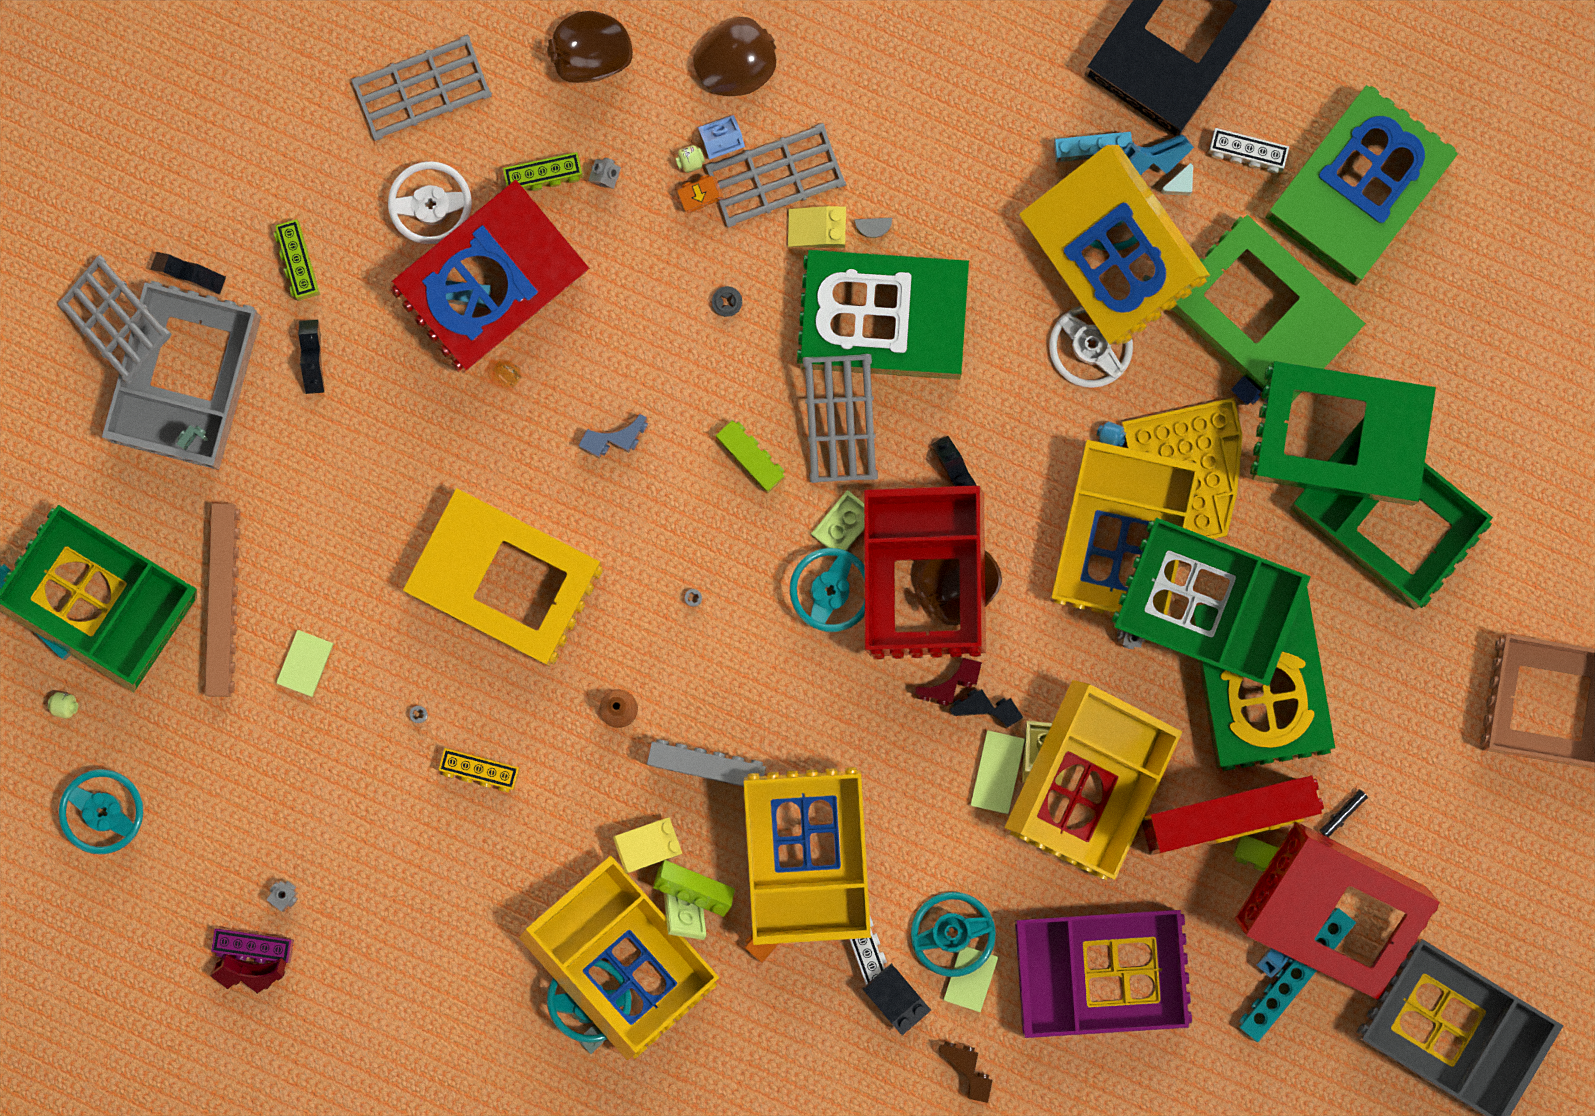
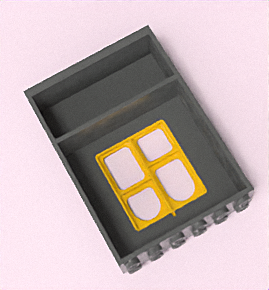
M1417 939L1415 945L1407 953L1406 959L1398 967L1395 976L1389 981V985L1384 993L1376 999L1378 1000L1375 1007L1372 1006L1366 1015L1368 1020L1365 1024L1362 1023L1356 1033L1359 1034L1357 1039L1480 1115L1510 1116L1559 1035L1563 1025L1427 941ZM1425 983L1433 984L1444 992L1434 1011L1423 1007L1416 998L1418 988ZM1451 998L1458 999L1479 1013L1477 1020L1468 1033L1441 1017ZM1405 1012H1418L1436 1024L1434 1031L1425 1044L1417 1041L1401 1029L1400 1019ZM1444 1030L1449 1031L1462 1040V1045L1452 1060H1448L1433 1049Z

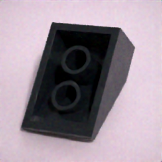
M892 963L862 988L902 1036L931 1011Z

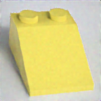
M823 206L789 209L788 247L845 248L846 207Z
M1026 722L1022 782L1024 783L1052 723ZM1064 770L1055 779L1058 785H1061Z
M670 817L613 837L625 873L682 854Z

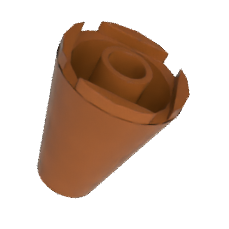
M620 689L608 692L602 698L599 708L604 722L615 728L630 725L638 713V705L634 696ZM619 703L620 708L615 710L614 705Z

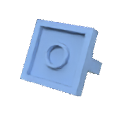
M734 115L698 127L709 159L745 147L741 130Z

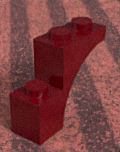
M963 658L959 669L949 680L933 687L917 686L915 695L918 696L919 700L929 702V699L937 700L936 704L948 706V703H953L957 682H961L960 686L967 688L977 685L982 662Z
M226 954L214 963L210 976L226 989L242 981L258 994L263 989H268L276 980L279 981L283 978L287 962L280 958L268 964H249Z

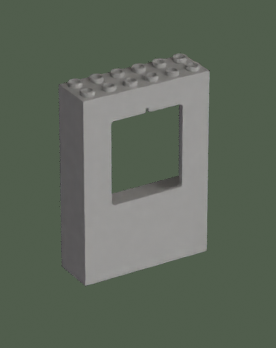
M151 281L150 284L145 282L140 301L148 307L149 312L164 328L167 326L168 319L173 317L196 324L202 321L201 325L230 332L218 381L211 401L151 386L159 349L131 384L127 385L119 374L102 438L111 443L219 470L261 320L257 310L249 305L239 307L235 302L229 300L221 302L217 300L218 298L206 295V298H204L199 293L190 290L185 293L175 286L165 288L159 282ZM144 316L136 323L153 344L161 337ZM131 331L128 344L142 359L149 350ZM125 352L122 365L130 373L136 364ZM190 425L194 428L199 426L206 431L207 441L197 435L187 450L177 445L179 434L183 430L186 431Z

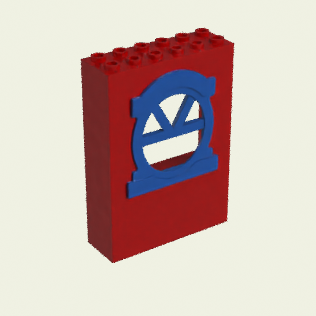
M514 180L394 278L390 283L389 290L395 298L400 297L403 301L402 306L408 313L412 312L415 315V322L421 328L425 327L428 331L427 336L433 343L436 341L440 345V352L445 357H450L453 361L451 365L454 369L464 374L590 268L519 182ZM472 256H485L498 262L505 271L508 280L507 294L499 307L460 261ZM453 267L466 281V283L448 286L445 284L447 276ZM473 289L464 315H460L451 308L446 299V294ZM480 297L491 313L486 316L473 318L472 314Z

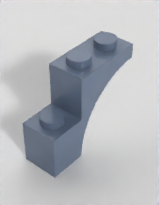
M639 414L631 425L614 433H598L587 429L578 446L599 459L601 455L605 456L608 452L609 442L629 453L631 449L635 450L639 442L637 437L640 432H645L648 423H646L647 417Z

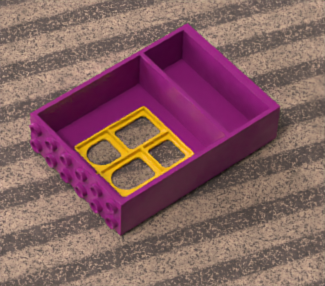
M1181 910L1015 920L1023 1037L1035 1038L1189 1028V1023H1192V1013L1188 1011L1191 997L1190 992L1186 990V984H1189V973L1185 972L1188 956L1187 953H1184L1183 945H1186V933H1182V925H1185V916L1181 914ZM1145 943L1152 949V960L1143 967L1121 968L1118 960V945ZM1108 945L1110 947L1111 967L1109 969L1090 970L1087 960L1088 946ZM1132 975H1147L1152 978L1155 984V991L1149 998H1131L1130 977ZM1121 977L1123 998L1121 1000L1092 1002L1090 1000L1089 980L1091 978Z

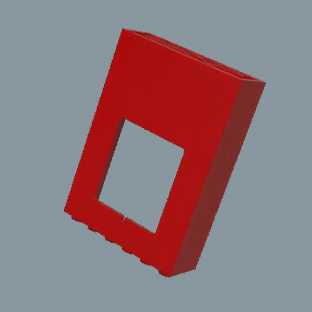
M954 486L864 490L866 652L873 659H885V656H892L893 659H903L904 656L911 655L912 658H923V655L941 658L943 654H950V657H961L962 654L978 657L981 656V653H986L984 493L981 487ZM959 559L960 629L956 631H929V635H927L926 631L896 632L895 562Z
M1295 822L1234 920L1246 936L1378 999L1386 990V986L1391 978L1395 976L1400 964L1406 959L1411 947L1417 942V938L1422 930L1426 928L1431 916L1437 911L1440 902L1426 886ZM1348 886H1352L1405 913L1371 967L1314 940Z

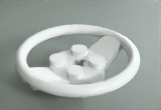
M421 162L408 167L396 178L388 196L389 215L397 230L408 239L422 244H437L469 218L472 206L470 189L465 179L452 167L439 162ZM425 169H436L449 174L456 180L462 192H444L440 187L428 185L416 190L414 196L396 198L398 189L403 181L413 173ZM433 201L436 205L430 210L426 205ZM463 209L461 218L451 230L433 237L420 236L411 232L402 224L398 215L417 217L419 221L426 225H437L442 223L448 214Z
M1084 307L1073 308L1057 321L1050 336L1049 351L1055 368L1066 380L1078 386L1094 388L1112 383L1125 372L1131 361L1133 340L1131 339L1125 344L1124 358L1120 363L1112 351L1111 345L1106 341L1097 326L1087 325L1074 317L1078 314L1086 313ZM1063 328L1073 340L1072 348L1078 359L1089 365L1097 364L1109 376L1098 380H1085L1067 371L1062 365L1057 352V340L1061 329ZM1087 341H1096V348H1089Z

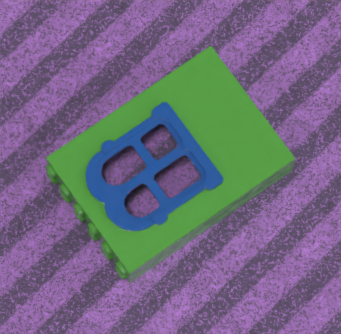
M1367 85L1265 217L1356 286L1458 155L1455 152L1456 149L1451 144L1443 143L1439 135L1427 131L1423 123L1411 119L1407 111L1404 109L1399 110L1394 106L1395 103L1391 99L1383 98L1375 87ZM1374 128L1383 130L1388 136V144L1380 155H1375L1361 144L1365 134ZM1404 147L1412 152L1414 157L1413 164L1403 178L1396 182L1381 171V166L1392 151L1396 148ZM1356 150L1372 162V166L1355 187H1352L1337 175V171L1349 155ZM1373 177H1377L1392 189L1390 195L1380 206L1362 194L1363 189Z

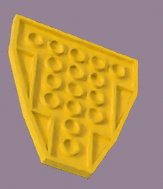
M1225 399L1122 422L1124 432L1127 433L1125 440L1128 449L1201 465L1187 529L1212 539L1226 537L1237 497L1243 438L1235 399Z

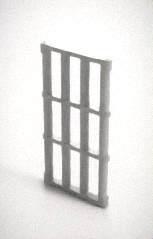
M468 35L431 51L426 50L423 54L397 64L392 63L389 67L363 77L358 76L351 79L375 141L409 126L418 125L417 123L448 111L453 112L454 109L474 101L492 97V92H490L473 50L470 36ZM468 45L471 55L436 68L433 57ZM429 59L433 70L401 82L397 71ZM472 62L475 63L477 73L446 85L442 84L439 75ZM394 73L397 81L396 84L362 96L359 88L360 85ZM436 77L439 84L438 88L409 99L407 98L404 88ZM481 79L485 90L451 103L449 102L446 92ZM399 90L401 91L404 101L369 114L365 103ZM443 94L446 105L414 116L411 108L412 105ZM404 108L408 109L411 118L378 131L375 130L373 120Z
M823 123L790 137H782L776 142L751 151L746 150L745 153L723 161L705 165L708 174L714 176V171L748 160L751 170L718 182L720 189L753 177L756 181L758 188L719 201L728 228L735 226L738 222L766 212L767 214L771 213L772 210L791 203L807 200L808 197L830 189L846 186V181L841 174ZM822 133L825 144L792 156L790 155L787 145ZM781 147L784 148L786 158L755 169L752 161L753 157ZM829 151L832 159L831 162L797 173L794 165L795 162ZM790 164L793 172L792 176L761 186L758 175ZM835 168L839 179L805 191L803 190L800 180ZM794 182L797 183L800 193L768 204L764 193ZM761 195L764 206L729 218L726 207Z
M99 255L68 293L59 301L58 306L69 315L81 329V333L90 339L101 352L102 357L112 364L122 376L123 381L129 385L172 334L149 312L148 307L145 304L143 305L127 287V283L122 281L108 266L107 261L102 255ZM98 267L117 286L110 295L92 275ZM86 281L105 300L98 309L80 290ZM121 292L137 309L132 318L115 301ZM75 295L92 314L86 323L68 304ZM109 307L126 324L119 333L103 316ZM142 316L161 335L155 344L136 325ZM97 321L113 337V340L107 347L91 330ZM130 330L149 350L142 359L124 340V337ZM118 344L136 364L130 373L112 354Z
M871 354L803 358L807 399H805V404H807L809 437H807V441H809L811 473L809 477L811 483L878 479V470H876L874 438H876V434L874 433L872 400H874V396H872ZM851 360H862L864 396H853ZM832 361H843L845 397H833ZM812 362H824L826 398H814ZM865 401V434H855L853 402ZM845 402L846 435H836L834 403ZM826 403L828 435L816 436L815 404ZM855 439H867L868 474L857 475ZM836 440L848 441L849 475L838 476ZM817 441H828L830 476L819 477Z

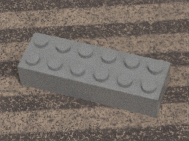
M660 739L652 742L647 762L648 766L744 787V777H747L749 773H759V776H765L766 766H763V762L751 760V763L744 762L742 757L732 756V759L725 758L724 753L714 752L711 755L707 754L705 749L696 747L694 751L688 750L687 745L676 743L675 746H670L668 741Z

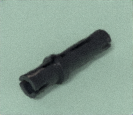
M1359 789L1335 815L1332 814L1330 816L1331 819L1319 831L1329 838L1335 830L1344 825L1343 822L1368 799V796Z

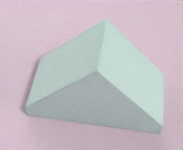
M1190 163L1162 188L1161 192L1164 195L1190 196L1193 184V165Z

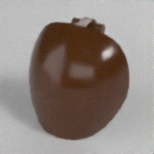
M582 11L569 16L556 27L553 39L548 40L549 46L547 51L551 63H554L558 75L570 83L601 81L628 67L633 58L632 43L624 26L615 18L596 11Z
M749 17L731 19L714 29L700 43L693 58L694 68L702 83L710 91L718 95L742 96L750 94L762 87L775 71L777 60L774 51L777 49L774 44L775 40L771 34H768L766 29H762L756 21Z
M985 550L986 607L1001 587L1002 574L997 562ZM959 559L927 560L918 576L921 593L917 596L920 599V604L929 615L934 614L942 623L946 625H959L960 561Z

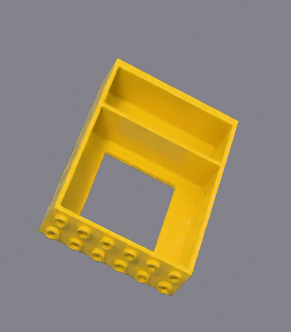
M456 488L403 591L550 667L551 664L554 665L559 657L557 651L559 647H564L568 639L566 634L568 630H573L577 622L575 617L577 613L581 614L586 604L584 599L593 592L595 587L593 582L595 578H600L603 569L600 561ZM503 541L567 573L554 599V602L557 604L551 605L537 631L474 599V595Z

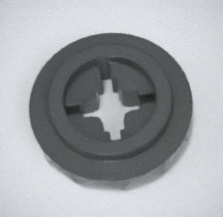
M721 287L713 295V308L717 314L724 317L733 316L742 307V296L733 287ZM721 296L726 299L733 296L731 299L732 306L726 305L723 307L724 301Z

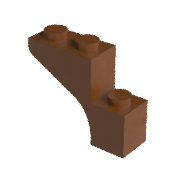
M945 1041L944 1045L940 1044V1053L966 1075L970 1088L968 1098L988 1103L993 1080L989 1079L988 1074L978 1073L977 1076L974 1075L978 1052H975V1048L965 1045L963 1049L956 1048V1043Z

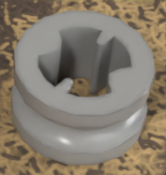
M691 589L686 592L685 602L689 606L696 607L701 603L702 596L698 590ZM689 594H698V601L696 603L688 601V597L690 598Z
M415 706L410 711V718L415 723H423L428 717L427 710L422 706ZM422 710L424 712L422 713L424 715L423 718L416 720L414 718L416 716L414 711Z

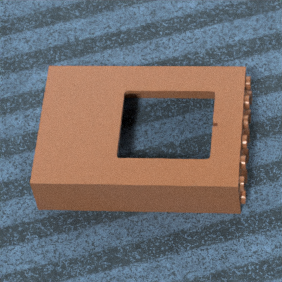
M1510 634L1501 636L1500 639L1496 640L1495 651L1498 652L1497 658H1494L1492 663V670L1495 671L1494 677H1491L1489 682V689H1492L1491 696H1488L1486 707L1489 710L1488 715H1485L1483 726L1486 727L1485 734L1481 736L1480 745L1483 746L1482 750L1595 769V649ZM1520 666L1585 676L1591 679L1581 741L1510 729L1514 698H1511V696H1515Z

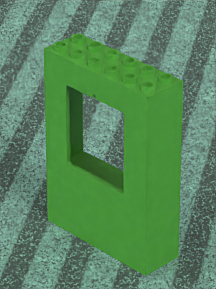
M1246 215L1242 218L1240 216L1231 227L1232 231L1229 232L1227 230L1218 241L1220 244L1218 246L1214 244L1207 251L1206 258L1203 259L1201 257L1199 259L1210 274L1206 278L1207 282L1199 288L1197 286L1191 290L1192 294L1187 298H1180L1176 301L1177 305L1172 310L1262 392L1263 387L1267 385L1268 381L1264 379L1266 368L1271 366L1274 361L1324 369L1366 323L1251 217ZM1245 250H1249L1299 296V300L1258 343H1254L1204 296V293L1224 273L1222 269L1226 271ZM1293 391L1292 402L1302 391Z

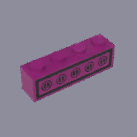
M215 929L211 952H216L218 957H223L226 954L235 955V959L245 961L247 957L254 958V962L266 963V960L277 961L280 958L290 963L294 940Z

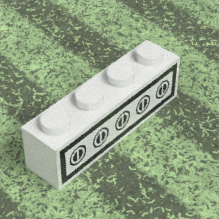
M1215 128L1208 154H1212V157L1216 159H1223L1224 157L1231 159L1230 161L1236 164L1244 162L1248 163L1249 167L1259 169L1263 167L1267 168L1268 172L1278 173L1284 169L1289 146Z
M870 917V927H872L874 925ZM872 931L871 938L850 939L866 985L885 969L884 963H887L884 953H879L877 945H880L877 933L873 934Z

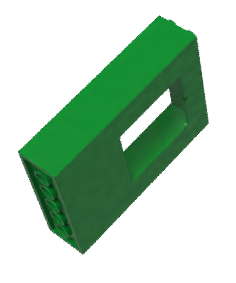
M1274 361L1271 366L1266 368L1264 379L1268 381L1262 391V399L1265 400L1259 410V418H1262L1256 429V437H1259V439L1254 444L1253 455L1256 456V459L1250 468V474L1253 475L1252 480L1414 506L1419 502L1436 387ZM1293 391L1364 401L1366 403L1356 466L1291 456L1284 453L1288 423H1285V420L1289 421Z
M1364 418L1360 420L1329 458L1328 462L1357 465ZM1425 463L1419 499L1449 522L1452 528L1435 547L1434 551L1436 553L1431 552L1412 575L1357 531L1358 526L1379 500L1304 489L1289 507L1414 610L1419 607L1423 608L1432 599L1430 597L1431 593L1434 594L1444 584L1442 580L1450 577L1455 571L1454 565L1464 560L1468 555L1466 550L1471 549V547L1477 544L1480 540L1478 535H1482L1492 525L1490 521L1493 518Z

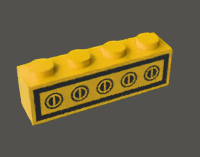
M444 748L439 771L443 772L442 776L453 778L454 775L461 776V781L472 783L473 780L480 781V786L491 788V785L499 786V791L509 793L510 790L515 791L520 768Z

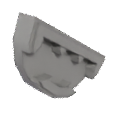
M892 218L854 220L856 228L867 238L882 237L892 225Z

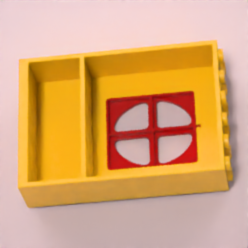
M1072 679L1004 828L1011 831V836L1022 839L1048 854L1057 856L1058 859L1069 862L1093 876L1106 881L1108 878L1115 880L1182 731L1091 684ZM1076 764L1084 766L1081 777L1073 791L1056 784V777L1064 769ZM1091 771H1095L1098 774L1102 784V799L1099 804L1081 795ZM1051 790L1069 798V803L1059 823L1053 821L1048 809V796ZM1077 803H1081L1095 811L1094 817L1086 825L1073 830L1067 828L1066 825Z

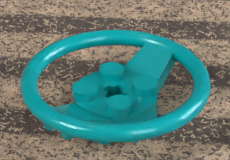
M838 548L819 549L805 556L794 569L789 587L790 599L798 616L809 626L825 632H839L853 627L864 618L865 599L858 613L848 621L840 624H825L832 611L844 605L848 599L850 591L849 583L846 580L852 563L859 569L865 582V565L852 553ZM823 556H838L829 570L817 576L811 583L809 592L813 605L809 616L803 610L798 599L797 584L804 568L813 560ZM825 588H833L834 595L828 596Z
M98 769L83 773L75 778L62 794L58 810L60 826L67 839L82 851L98 855L116 852L128 845L141 827L143 802L140 793L128 778L118 772ZM96 777H107L117 780L129 790L134 799L136 808L134 823L123 813L122 803L116 796L108 793L93 794L78 786L86 780ZM68 800L83 812L82 817L90 828L97 831L111 830L124 836V838L113 845L105 847L91 846L79 840L72 833L67 822L66 808ZM106 807L107 816H100L99 810Z
M946 892L930 898L919 908L912 922L911 943L917 958L926 968L942 976L960 977L976 971L988 960L995 945L996 930L990 912L979 900L965 893ZM945 900L965 901L978 909L983 918L965 919L956 913L945 914L939 918L933 928L918 935L919 925L925 913L935 904ZM953 928L954 931H958L955 938L947 936V932H950L949 929ZM988 933L987 944L982 955L974 963L964 968H942L931 962L923 953L924 950L941 948L944 952L958 953L969 946L972 939Z
M599 960L594 965L612 974L620 986L624 983V978L611 964ZM553 977L547 992V1007L556 1027L569 1038L580 1042L595 1043L608 1039L603 1033L596 1035L577 1033L561 1021L557 1012L570 1014L579 1020L580 1023L593 1022L568 993L555 995L559 983ZM630 989L616 1000L617 1006L619 1008L623 1007V1012L626 1015H630L632 998ZM604 990V991H605L607 994H612L615 990Z

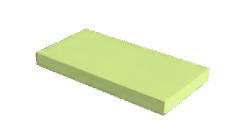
M987 730L970 806L1009 814L1025 741L1024 738Z

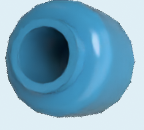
M1109 421L1103 426L1100 425L1097 431L1099 442L1120 447L1124 444L1125 435L1127 434L1124 432L1123 426Z

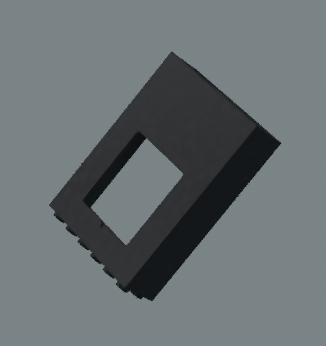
M1133 0L1087 66L1085 76L1174 136H1179L1183 133L1263 17L1272 0H1230L1237 8L1199 63L1194 62L1145 29V26L1163 0Z

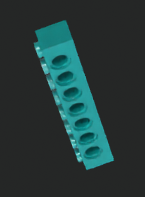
M1335 908L1314 940L1322 938L1325 941V946L1335 949L1357 922L1340 908ZM1331 923L1337 926L1335 934L1328 932V926ZM1290 957L1288 960L1290 964L1286 969L1282 968L1276 974L1277 980L1274 984L1269 983L1263 990L1264 996L1261 999L1257 998L1251 1005L1253 1009L1249 1014L1245 1013L1238 1022L1241 1024L1238 1027L1255 1042H1259L1316 973V969ZM1294 968L1300 970V977L1298 979H1293L1291 976V971ZM1281 983H1286L1288 986V991L1285 994L1279 992L1278 988ZM1269 998H1273L1276 1001V1006L1273 1009H1269L1266 1006ZM1257 1013H1261L1264 1017L1261 1024H1256L1254 1021V1016Z

